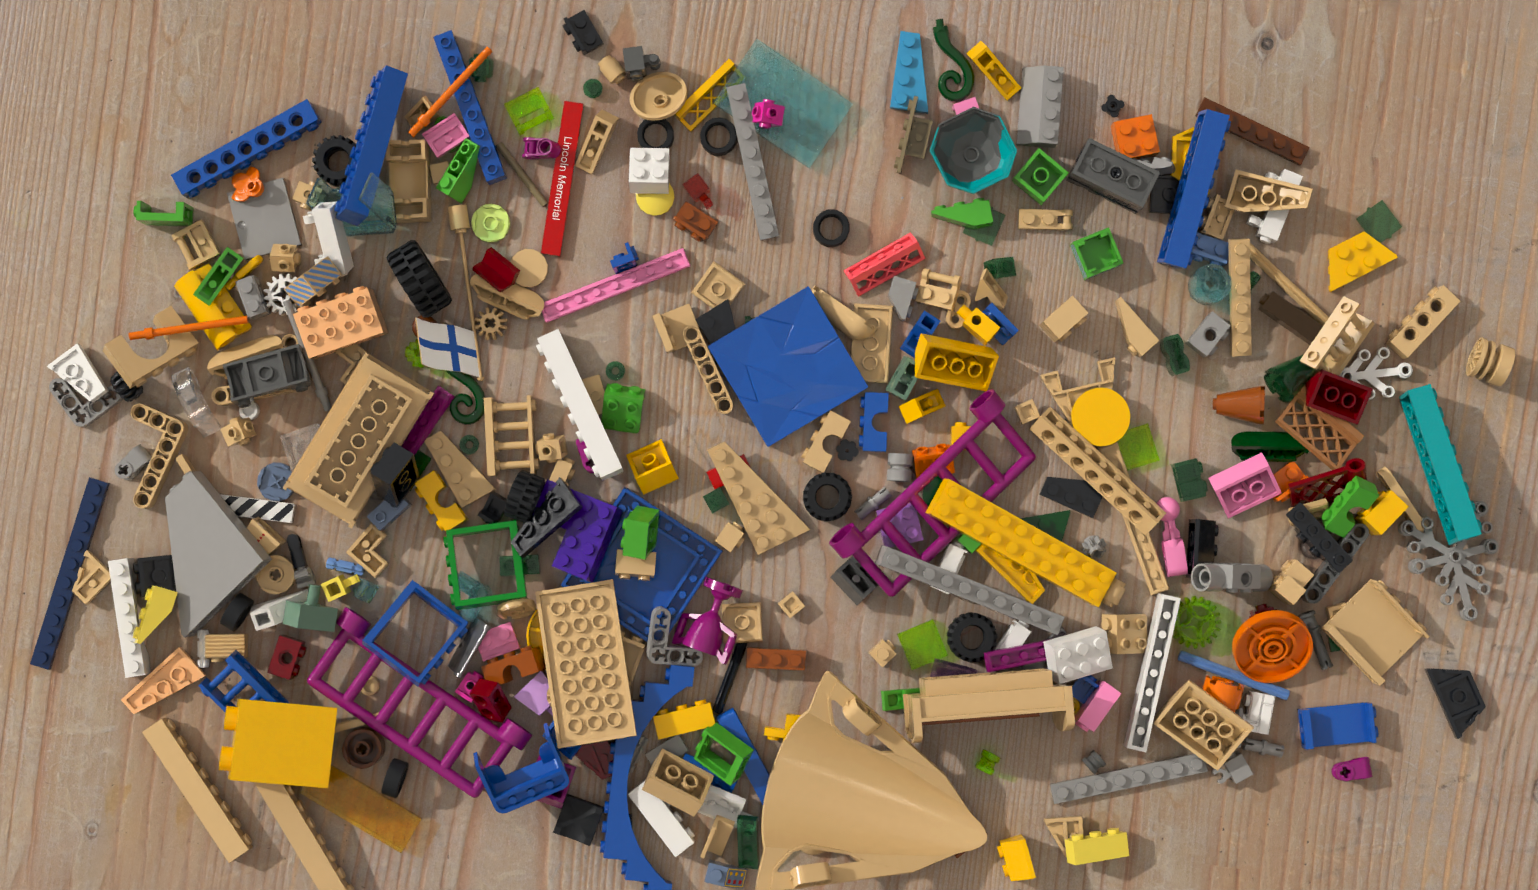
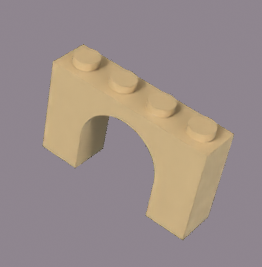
M172 306L157 313L153 319V323L157 328L185 325ZM191 332L164 335L163 337L167 342L166 353L156 359H145L138 356L123 336L120 335L104 344L103 352L131 389L134 386H142L147 382L146 379L151 376L157 377L164 371V368L168 366L171 368L180 362L179 359L184 356L188 358L195 354L198 342Z

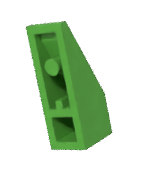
M225 248L193 295L210 306L244 258L230 248Z

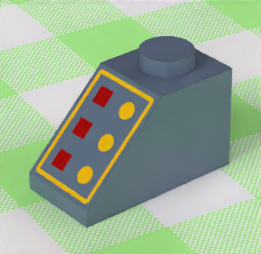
M709 860L704 882L722 887L743 889L748 869Z

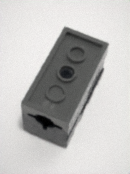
M1089 138L1082 146L1066 181L1083 187L1089 192L1099 195L1107 201L1118 204L1136 214L1144 207L1160 172Z

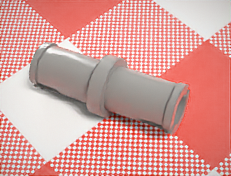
M884 486L874 496H869L867 498L868 501L855 510V513L863 520L873 510H878V506L892 495Z
M1248 738L1243 740L1245 744L1242 745L1243 750L1258 752L1259 755L1263 756L1265 754L1280 758L1283 756L1284 752L1281 750H1284V745L1268 743L1267 740L1263 739L1261 741Z

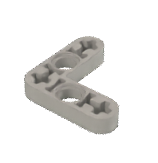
M55 378L49 385L53 396L73 423L79 427L89 426L123 400L119 394H116V399L110 398L107 402L100 397L95 402L100 401L103 404V408L100 412H96L93 409L95 402L88 401L84 404L67 381ZM57 383L63 384V386L61 387L62 390H63L65 393H68V392H70V393L64 395L61 391L55 390V389L57 388V385H56V384H57ZM113 386L107 387L109 392L103 395L104 398H109L112 395L111 391L116 392ZM70 397H73L76 401L73 408H68L66 405V400ZM78 410L81 415H86L84 418L85 422H79L80 416L74 411Z
M658 606L654 608L651 613L646 650L647 658L655 664L699 665L703 660L701 651L688 646L667 645L671 614L665 607ZM661 611L665 614V617L661 618V624L664 627L659 626L660 619L657 617V615L661 614ZM657 630L663 631V637L660 640L654 639V633ZM657 650L659 653L665 654V657L657 655L655 658L652 656V653H655ZM674 650L679 651L678 659L671 660V652ZM695 652V654L698 655L693 659V661L689 657H684V653L686 655H693V653Z

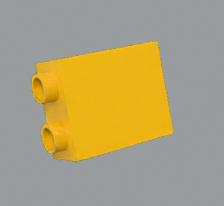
M238 699L237 707L226 706L224 730L234 731L232 747H221L219 770L229 771L228 779L234 781L328 788L337 708Z

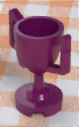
M706 577L703 586L710 588L715 598L711 610L703 614L683 613L678 622L672 644H684L698 651L717 656L720 663L726 665L733 650L737 634L722 622L718 611L722 601L728 600L731 597L740 599L743 590ZM688 619H695L686 636L681 637ZM724 631L729 635V638L722 653L720 649Z

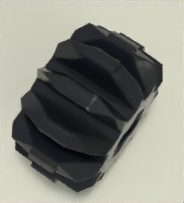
M118 371L111 377L110 382L113 389L125 401L131 402L134 399L136 400L143 393V386H134L130 389Z

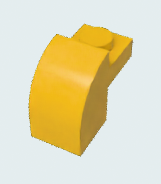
M787 713L784 729L765 726L764 735L768 736L767 739L779 741V738H783L784 741L790 728L801 715Z

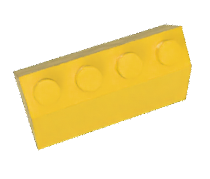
M921 333L915 350V377L987 391L999 355L991 347Z

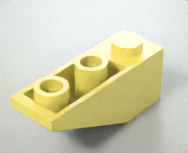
M152 586L151 589H147L144 599L147 600L145 608H141L139 619H141L140 626H136L133 633L134 643L141 644L172 612L178 592L158 586Z

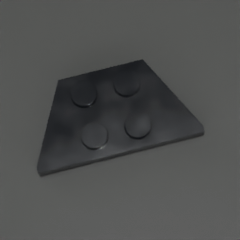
M1426 668L1425 672L1454 737L1459 739L1466 728L1475 721L1476 716L1486 707L1472 674L1468 670Z

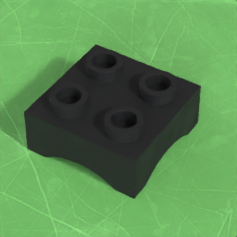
M567 794L553 833L590 846L604 807Z

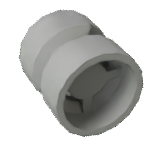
M888 453V465L891 468L887 470V481L912 482V470L909 467L913 465V454Z

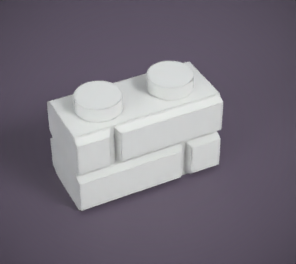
M1249 691V694L1245 695L1244 706H1246L1245 714H1243V719L1254 726L1251 732L1269 734L1276 696Z

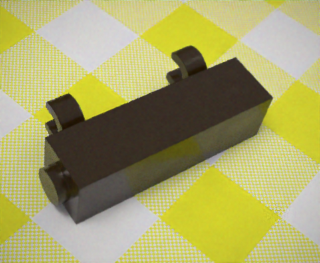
M1274 291L1269 294L1265 293L1259 301L1261 305L1258 309L1309 345H1311L1323 325Z

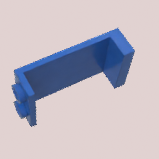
M1369 702L1298 709L1302 748L1308 750L1320 746L1361 742L1377 743L1376 738H1378L1379 733L1374 723V718H1376L1375 706Z

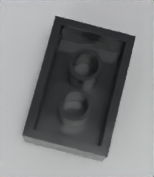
M394 442L391 447H387L384 450L383 457L372 466L370 474L377 496L397 508L420 476L414 454Z

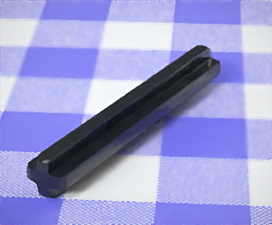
M737 643L713 706L714 712L720 714L723 712L748 643Z

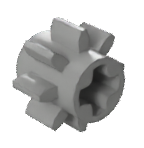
M1091 535L1082 543L1084 547L1082 551L1084 555L1089 556L1091 559H1099L1106 552L1105 546L1107 545L1103 538L1100 539L1098 535Z

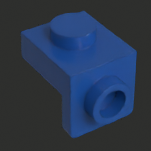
M1092 675L1076 679L1072 685L1073 697L1085 704L1095 688L1099 687L1095 683L1097 679Z

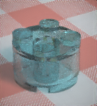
M1207 264L1192 273L1188 282L1191 298L1203 305H1213L1223 300L1231 289L1230 276L1222 266L1217 264ZM1210 281V284L1213 285V287H1211L1210 289L1208 285H1206V282Z

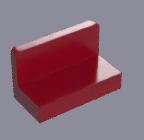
M492 247L486 250L483 260L472 268L476 274L499 292H503L514 285L520 273L516 266Z

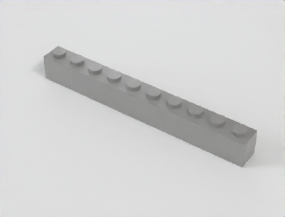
M881 545L875 561L877 565L1052 634L1058 635L1064 620V616L887 546Z

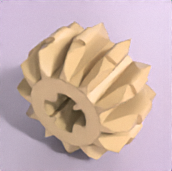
M485 308L486 314L480 311L479 315L482 318H475V321L480 323L475 326V329H482L478 335L483 336L485 334L486 340H489L491 335L493 340H497L496 334L498 333L502 337L504 334L500 330H507L508 327L502 324L508 322V320L502 318L504 315L502 311L497 314V308H493L492 313L489 308ZM489 320H491V321H494V320H495V321H496V322H494V324H495V327H494V328H492V327H488V328H487V325H489L487 322H488Z

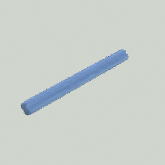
M1180 651L1178 655V660L1278 698L1287 700L1290 695V691L1271 683L1254 681L1239 671L1185 651Z

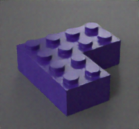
M547 479L536 508L542 505L546 499V494L557 485L555 482ZM570 489L583 508L560 527L565 529L566 533L552 567L593 583L623 510Z

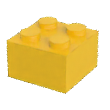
M1392 490L1378 491L1379 497L1368 510L1361 507L1357 511L1358 516L1355 520L1366 525L1371 535H1382L1409 507Z

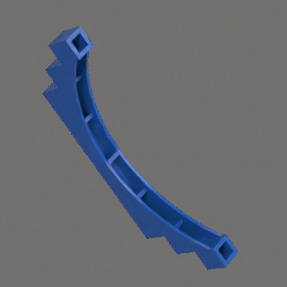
M669 665V668L665 670V680H668V683L644 681V686H640L639 697H643L642 701L632 700L637 736L616 739L610 744V754H613V761L608 764V774H611L610 782L607 781L606 793L609 794V798L604 803V813H607L606 821L602 822V833H605L604 841H600V853H603V858L626 860V862H622L621 874H624L625 880L647 882V884H643V890H672V882L665 880L653 868L644 856L634 835L627 803V782L630 764L638 741L654 715L674 695L687 686L693 687L695 668L693 666Z

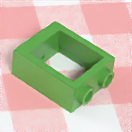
M716 722L713 726H708L701 735L703 739L695 748L697 752L694 759L731 786L741 778L754 750ZM713 740L736 755L732 766L710 750Z

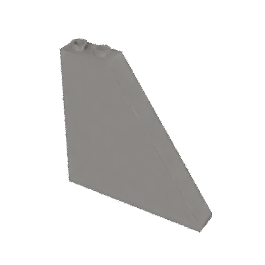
M201 471L187 472L182 477L183 480L179 484L174 485L169 490L170 493L165 497L176 592H178L177 602L181 635L184 638L194 636L198 630H201L272 560Z

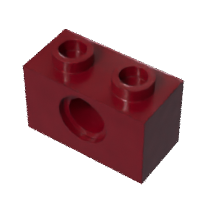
M284 634L279 635L267 673L288 680L294 679V676L297 677L300 671V665H298L300 658L304 657L307 649L305 641ZM287 652L293 657L291 663H287L284 659V655Z

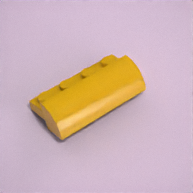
M209 263L195 271L188 272L174 285L198 323L244 316L225 286H223L210 306L193 295L212 268ZM250 323L205 329L204 332L216 350H219L233 342L235 338L251 330L252 326Z

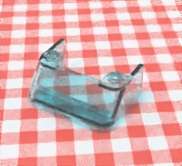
M370 173L359 196V200L370 209L368 217L358 226L343 221L346 236L394 233L397 227L394 193L391 187L384 184L374 173ZM318 177L306 204L313 209L321 202H337L342 196L339 193L340 188L332 189L324 180Z

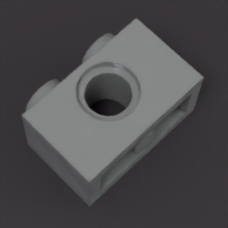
M1212 311L1208 313L1185 344L1203 358L1208 355L1212 356L1218 348L1216 344L1219 340L1223 341L1230 333L1228 329L1231 325ZM1206 331L1213 333L1214 338L1212 341L1206 339Z

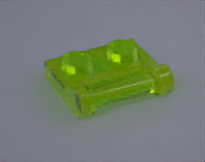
M539 87L504 104L520 136L525 134L524 131L548 119L549 121L555 119ZM543 108L545 113L520 124L519 119Z

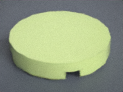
M485 204L474 212L471 220L472 230L482 241L488 243L498 242L508 234L510 218L501 206Z

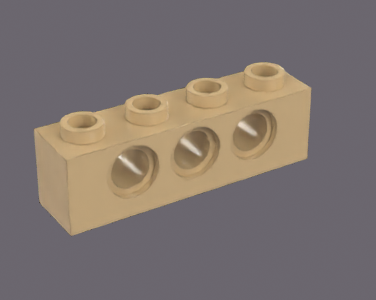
M1444 285L1432 288L1427 294L1429 297L1426 301H1420L1414 309L1416 311L1412 316L1407 315L1401 322L1402 326L1398 330L1394 329L1388 335L1389 340L1386 344L1402 359L1408 358L1460 303V300ZM1432 302H1435L1438 305L1437 312L1432 310ZM1419 316L1425 319L1424 326L1418 323ZM1406 330L1412 333L1411 340L1406 339Z

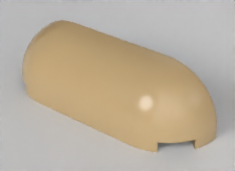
M475 274L470 280V285L473 286L480 300L521 319L528 320L532 317H538L544 309V301L537 293L516 283L503 292H499L478 274Z
M814 285L812 288V293L831 325L848 337L855 340H865L871 337L878 329Z
M268 335L221 351L209 361L208 371L212 375L215 374L227 379L223 364L282 349L281 339L275 335Z

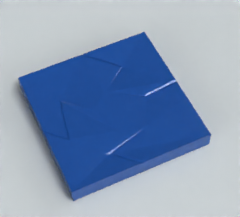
M809 286L708 345L710 352L767 447L868 388V385Z
M624 487L613 506L623 510L594 582L614 580L620 625L648 642L653 609L662 606L670 612V633L723 550L660 510L657 543L652 551L656 552L654 578H650V581L638 580V577L619 579V576L615 575L617 549L623 550L621 548V540L625 534V530L622 529L624 519L629 516L630 511H633L637 505L658 509ZM568 573L561 586L568 587L591 582ZM661 611V614L657 615V617L660 619L659 626L664 627L661 624V618L665 617V614ZM657 630L654 633L655 640H660L663 637L662 630Z

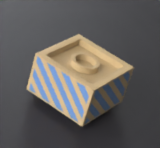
M327 256L289 284L284 290L298 308L302 305L307 306L311 304L310 299L315 295L320 297L326 293L325 288L328 285L339 283L340 280L338 278L342 274Z

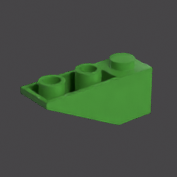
M465 138L436 189L462 204L472 187L480 146Z
M984 198L974 199L973 203L968 204L957 202L953 204L954 206L947 208L946 205L935 207V210H931V217L970 229L993 226L989 200H984Z

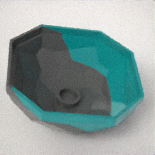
M972 107L938 124L930 153L947 186L975 194L1009 177L1017 148L1000 115Z

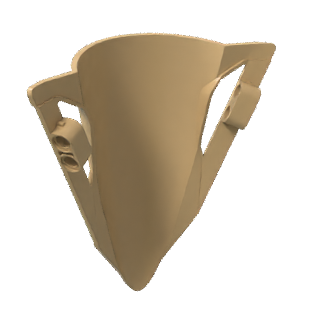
M826 671L819 682L809 709L795 721L787 733L770 773L764 797L761 822L764 850L757 874L755 890H795L913 873L955 854L981 847L987 841V833L982 824L969 811L946 774L845 686L831 671ZM835 700L843 707V714L846 719L866 736L870 734L875 735L892 751H879L844 735L834 724L831 701ZM802 849L847 854L857 861L830 866L827 862L800 865L794 867L791 871H777L793 852Z

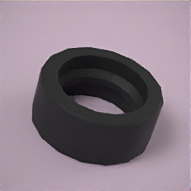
M720 117L712 118L701 129V144L705 151L711 155H726L736 145V129L727 119ZM714 126H723L730 133L728 144L722 148L711 146L707 140L708 131Z
M645 119L639 125L637 138L641 148H670L674 141V131L666 119L655 121ZM653 124L663 126L667 132L666 141L657 147L649 145L644 138L645 130Z
M835 209L821 212L813 223L815 239L826 247L841 245L847 239L850 231L847 217ZM828 217L837 218L843 226L841 235L834 240L824 238L820 232L821 222Z
M241 592L237 594L225 610L220 624L233 632L236 631L251 611L254 600Z
M396 758L391 761L382 785V794L393 798L398 797L407 775L408 762Z

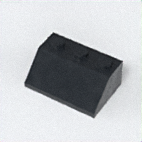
M1189 519L1187 545L1188 574H1186V578H1191L1192 570L1197 564L1214 563V556H1217L1218 550L1217 544H1215V537L1218 536L1219 532L1216 521Z

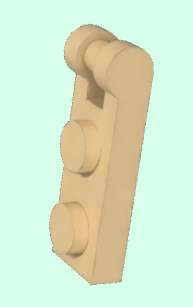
M1019 209L1018 229L1073 230V224L1071 223L1073 210ZM1058 217H1063V223H1058Z

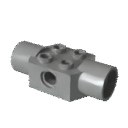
M1200 563L1192 570L1191 582L1198 591H1224V588H1226V592L1238 593V589H1240V592L1248 593L1264 592L1271 587L1273 574L1271 569L1265 564Z

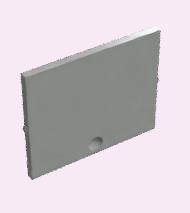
M284 178L263 183L264 192L259 197H249L244 202H237L231 198L235 191L227 193L245 260L252 259L257 255L270 254L273 244L302 245Z

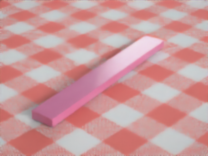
M683 248L546 301L542 311L546 323L689 268L690 264Z

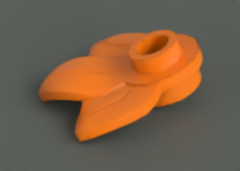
M250 166L246 174L237 173L232 177V185L236 188L231 197L234 201L244 202L249 197H259L262 195L264 185L259 180L260 172L258 169Z

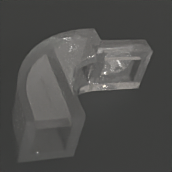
M187 367L171 375L178 399L193 426L197 427L204 438L219 431L221 425L206 404L199 387V381L191 369Z

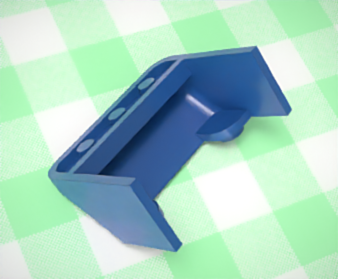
M547 723L543 725L548 742L542 744L539 749L541 760L505 775L503 769L498 765L484 768L478 753H473L475 768L497 812L508 813L563 790L568 786V773Z

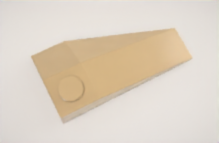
M1235 170L1225 208L1240 212L1308 208L1313 189Z

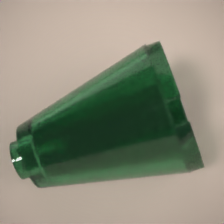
M1304 354L1271 367L1264 372L1266 373L1264 380L1272 394L1276 392L1280 396L1278 399L1282 402L1288 403L1293 400L1316 371L1300 362Z

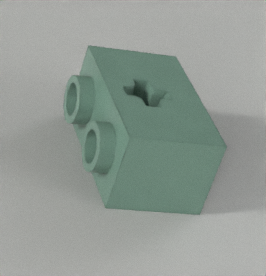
M903 356L885 389L887 392L905 401L918 380L915 377V361L913 359Z

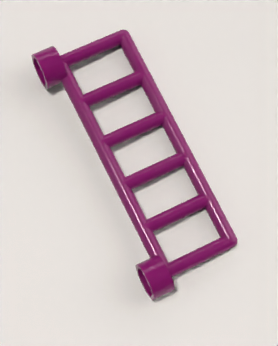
M987 390L973 401L969 410L978 420L862 532L853 523H850L841 528L831 538L829 544L842 559L852 555L888 596H895L913 578L900 574L891 582L862 547L882 529L902 553L928 563L937 556L960 532L952 527L947 528L943 522L926 514L925 512L929 506L918 493L937 475L942 481L946 478L961 485L946 466L964 449L969 452L994 482L981 496L990 502L1002 493L1036 459L1035 453L1001 414L1006 404L995 390ZM992 422L1022 456L1004 474L998 470L974 441ZM909 502L939 536L921 555L917 553L890 522Z
M345 607L336 619V624L342 628L307 678V683L473 798H477L485 788L480 776L472 783L451 769V767L477 729H481L501 743L484 768L491 765L500 766L513 746L522 751L533 736L528 730L508 717L499 728L431 680H428L425 685L421 683L419 687L436 698V700L409 739L386 724L413 685L407 678L403 677L377 716L361 707L354 700L381 661H384L362 645V640L365 638L364 634L371 626V623L348 607ZM350 639L372 655L343 694L322 680V677ZM374 642L376 646L418 677L421 674ZM445 706L468 720V723L440 761L418 745Z

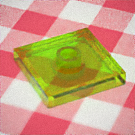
M1148 423L1128 429L1124 436L1117 441L1127 471L1160 460Z
M933 619L897 634L912 670L948 656Z

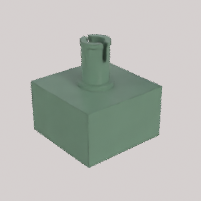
M308 585L307 601L296 602L286 600L283 624L301 629L335 631L338 609L318 603L320 585Z

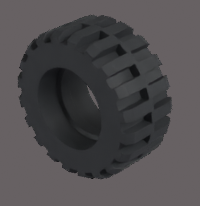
M415 240L408 241L388 254L387 261L393 273L422 317L429 318L451 304L452 298L447 288Z

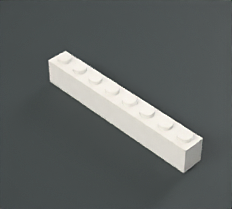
M559 329L537 338L539 344L536 347L540 356L545 355L547 362H544L548 373L553 372L555 379L552 382L556 391L560 389L563 394L560 397L564 408L569 407L571 413L568 414L572 425L576 424L579 429L576 432L580 443L585 442L587 448L583 450L588 460L592 459L595 466H592L596 478L600 476L602 481L624 472Z
M1157 594L1147 638V646L1143 656L1123 745L1126 748L1142 752L1147 751L1181 598Z

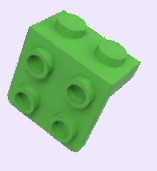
M607 383L601 419L604 429L638 433L646 389H641L638 386L628 387L621 386L618 383Z

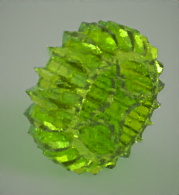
M1196 596L1191 597V602L1188 597H1184L1185 604L1182 601L1179 604L1180 608L1178 609L1173 631L1177 633L1173 635V639L1180 637L1178 643L1183 644L1185 642V647L1187 648L1192 643L1193 648L1197 649L1198 642L1203 648L1205 647L1204 641L1208 644L1212 643V640L1209 638L1210 636L1217 638V635L1213 633L1214 630H1221L1219 627H1216V624L1222 623L1221 620L1215 619V617L1220 616V613H1213L1217 607L1213 605L1209 608L1211 601L1207 600L1204 603V597H1199L1198 602ZM1192 606L1201 607L1206 611L1207 615L1198 616ZM1187 609V619L1180 624V617ZM1192 618L1200 619L1197 626L1188 625L1193 621ZM1209 621V627L1205 634L1202 635V625ZM1191 628L1197 638L1187 637L1182 630Z

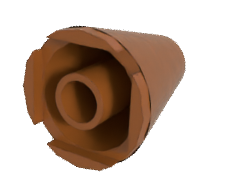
M1265 386L1217 394V398H1213V410H1216V414L1264 425Z

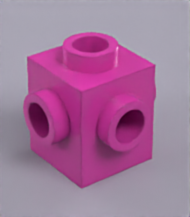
M763 99V102L755 103L752 110V122L759 124V127L765 129L782 126L785 107L774 104L775 101Z

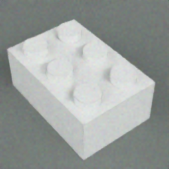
M1097 626L1043 642L1048 669L1052 670V679L1058 684L1113 668L1107 632Z

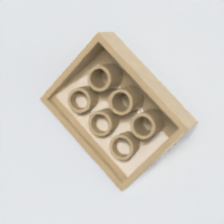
M1190 679L1163 705L1156 714L1153 723L1217 771L1254 729V726Z

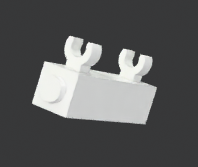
M1286 169L1281 171L1279 176L1272 172L1265 174V177L1300 185L1303 177ZM1289 210L1265 211L1262 219L1251 215L1248 217L1246 224L1258 228L1255 236L1260 238L1259 241L1265 244L1274 243L1279 238Z
M321 202L312 211L307 212L308 215L303 216L305 224L315 223L323 255H319V259H315L314 262L316 265L328 256L342 275L340 277L347 275L354 267L343 221L335 219L337 212L334 209L337 202Z

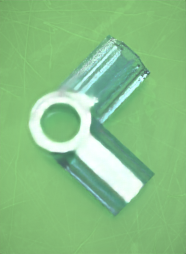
M463 571L459 572L460 591L469 596L468 599L479 598L477 592L480 588L485 590V597L492 596L489 586L480 583ZM483 607L460 610L459 615L467 621L474 623Z

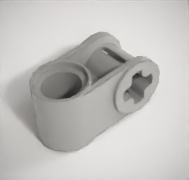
M137 445L115 466L116 476L124 480L134 479L142 470L148 467L152 456L141 445ZM125 467L128 468V469H127V472H128L127 475L124 474V472H125L124 468H125Z

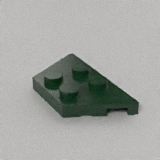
M1070 510L1020 519L1062 542Z

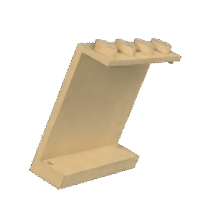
M1370 579L1321 629L1372 683L1381 686L1385 682L1381 676L1421 637L1428 639L1430 636L1425 632L1427 630L1425 626L1420 622L1416 623L1412 618L1414 615L1407 608L1403 609L1401 607V601L1394 594L1390 595L1386 591L1388 587L1382 581Z

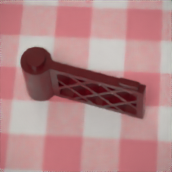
M1353 458L1348 460L1344 467L1289 483L1291 507L1297 505L1301 499L1305 500L1304 504L1317 501L1316 498L1320 493L1324 495L1321 499L1326 498L1328 504L1334 502V499L1341 494H1334L1338 488L1344 490L1347 483L1352 481L1355 476L1367 480L1365 462L1362 459ZM1342 475L1337 482L1333 480L1335 476ZM1323 481L1319 487L1314 486L1316 482ZM1328 484L1333 485L1329 491L1324 490ZM1300 487H1304L1300 493H1297L1294 490ZM1309 490L1314 491L1310 497L1305 496Z

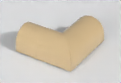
M371 523L346 552L375 578L389 565L384 558L374 551L387 534L384 531H379Z

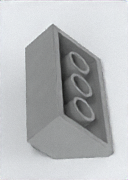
M1044 65L1022 68L1016 145L1055 148L1058 145L1064 67Z

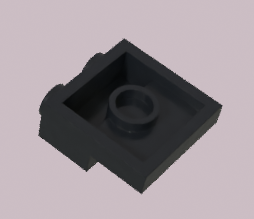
M172 555L137 558V563H133L134 575L138 574V582H135L136 594H140V598L145 597L147 589H151L152 586L176 592Z

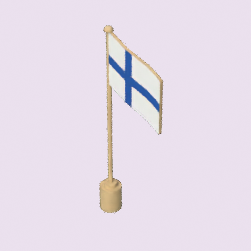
M454 205L448 207L451 231H455V234H459L472 331L455 325L430 323L415 317L421 364L436 370L461 372L478 377V381H483L484 377H482L463 238V233H467L466 229H470L467 205Z

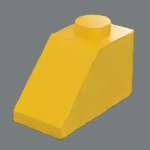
M936 389L900 405L899 409L906 424L946 405L939 390Z

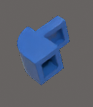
M924 310L900 349L915 358V350L920 334L932 335L940 320Z

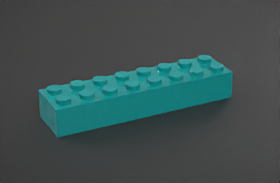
M1431 384L1406 391L1399 397L1448 545H1452L1481 535L1482 525L1480 520L1476 519L1474 513L1476 508L1474 502L1470 501L1468 484L1463 481L1461 475L1463 474L1461 464L1457 463L1455 457L1457 454L1456 448L1449 439V428L1447 425H1444L1442 419L1444 414L1442 408L1438 407L1436 390L1431 387Z

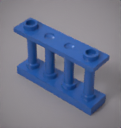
M237 650L225 660L228 666L212 681L206 677L198 685L202 693L210 697L224 712L226 711V706H235L231 700L247 685H250L256 691V694L249 700L260 701L264 699L269 702L289 703ZM233 671H236L242 677V680L224 695L217 686Z

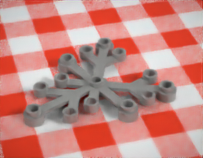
M1475 501L1476 511L1474 513L1476 519H1480L1481 516L1487 514L1488 506L1483 501ZM1480 505L1483 507L1482 512L1478 509ZM1422 518L1421 526L1424 528V533L1416 529L1412 521L1400 522L1398 532L1402 536L1412 535L1420 540L1419 542H1409L1407 544L1408 552L1417 553L1420 549L1432 547L1443 554L1442 556L1427 560L1420 558L1412 559L1408 563L1409 571L1413 574H1421L1426 568L1445 563L1441 573L1435 578L1436 584L1438 586H1446L1449 583L1448 576L1452 569L1455 575L1446 592L1441 595V603L1444 605L1453 604V595L1457 588H1459L1463 607L1460 609V617L1465 621L1475 620L1478 616V611L1472 606L1467 585L1477 590V593L1480 595L1489 594L1491 589L1488 584L1479 583L1464 574L1461 566L1470 570L1474 576L1484 575L1485 567L1483 565L1474 564L1465 557L1480 553L1494 554L1498 550L1497 541L1485 539L1479 546L1463 550L1468 541L1465 540L1456 543L1455 547L1448 548L1434 539L1432 532L1434 523L1431 518ZM1425 520L1429 522L1428 527L1424 525ZM1490 522L1481 523V533L1492 532L1493 525ZM1485 524L1488 525V530H1487V531L1484 530V525H1485ZM1407 525L1411 527L1409 532L1406 530ZM1490 543L1493 544V549H1492V550L1489 549V544H1490ZM1412 544L1416 545V549L1414 551L1411 549ZM1454 553L1457 554V559H1456V560L1453 559V554H1454ZM1417 563L1421 564L1420 570L1416 567ZM1477 567L1481 570L1479 574L1476 572ZM1441 577L1444 578V583H1443V584L1440 583V578H1441ZM1482 586L1486 588L1484 593L1481 591ZM1446 596L1450 598L1448 603L1445 601ZM1469 610L1473 611L1471 617L1468 615Z

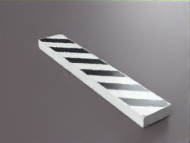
M220 494L239 517H260L263 520L293 523L295 504Z

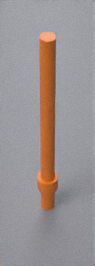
M486 47L425 114H421L418 117V122L408 131L413 138L423 127H426L431 122L430 119L492 53L489 47Z
M240 316L157 329L150 327L144 328L143 331L129 332V339L145 338L150 340L155 339L157 336L249 323L248 316Z

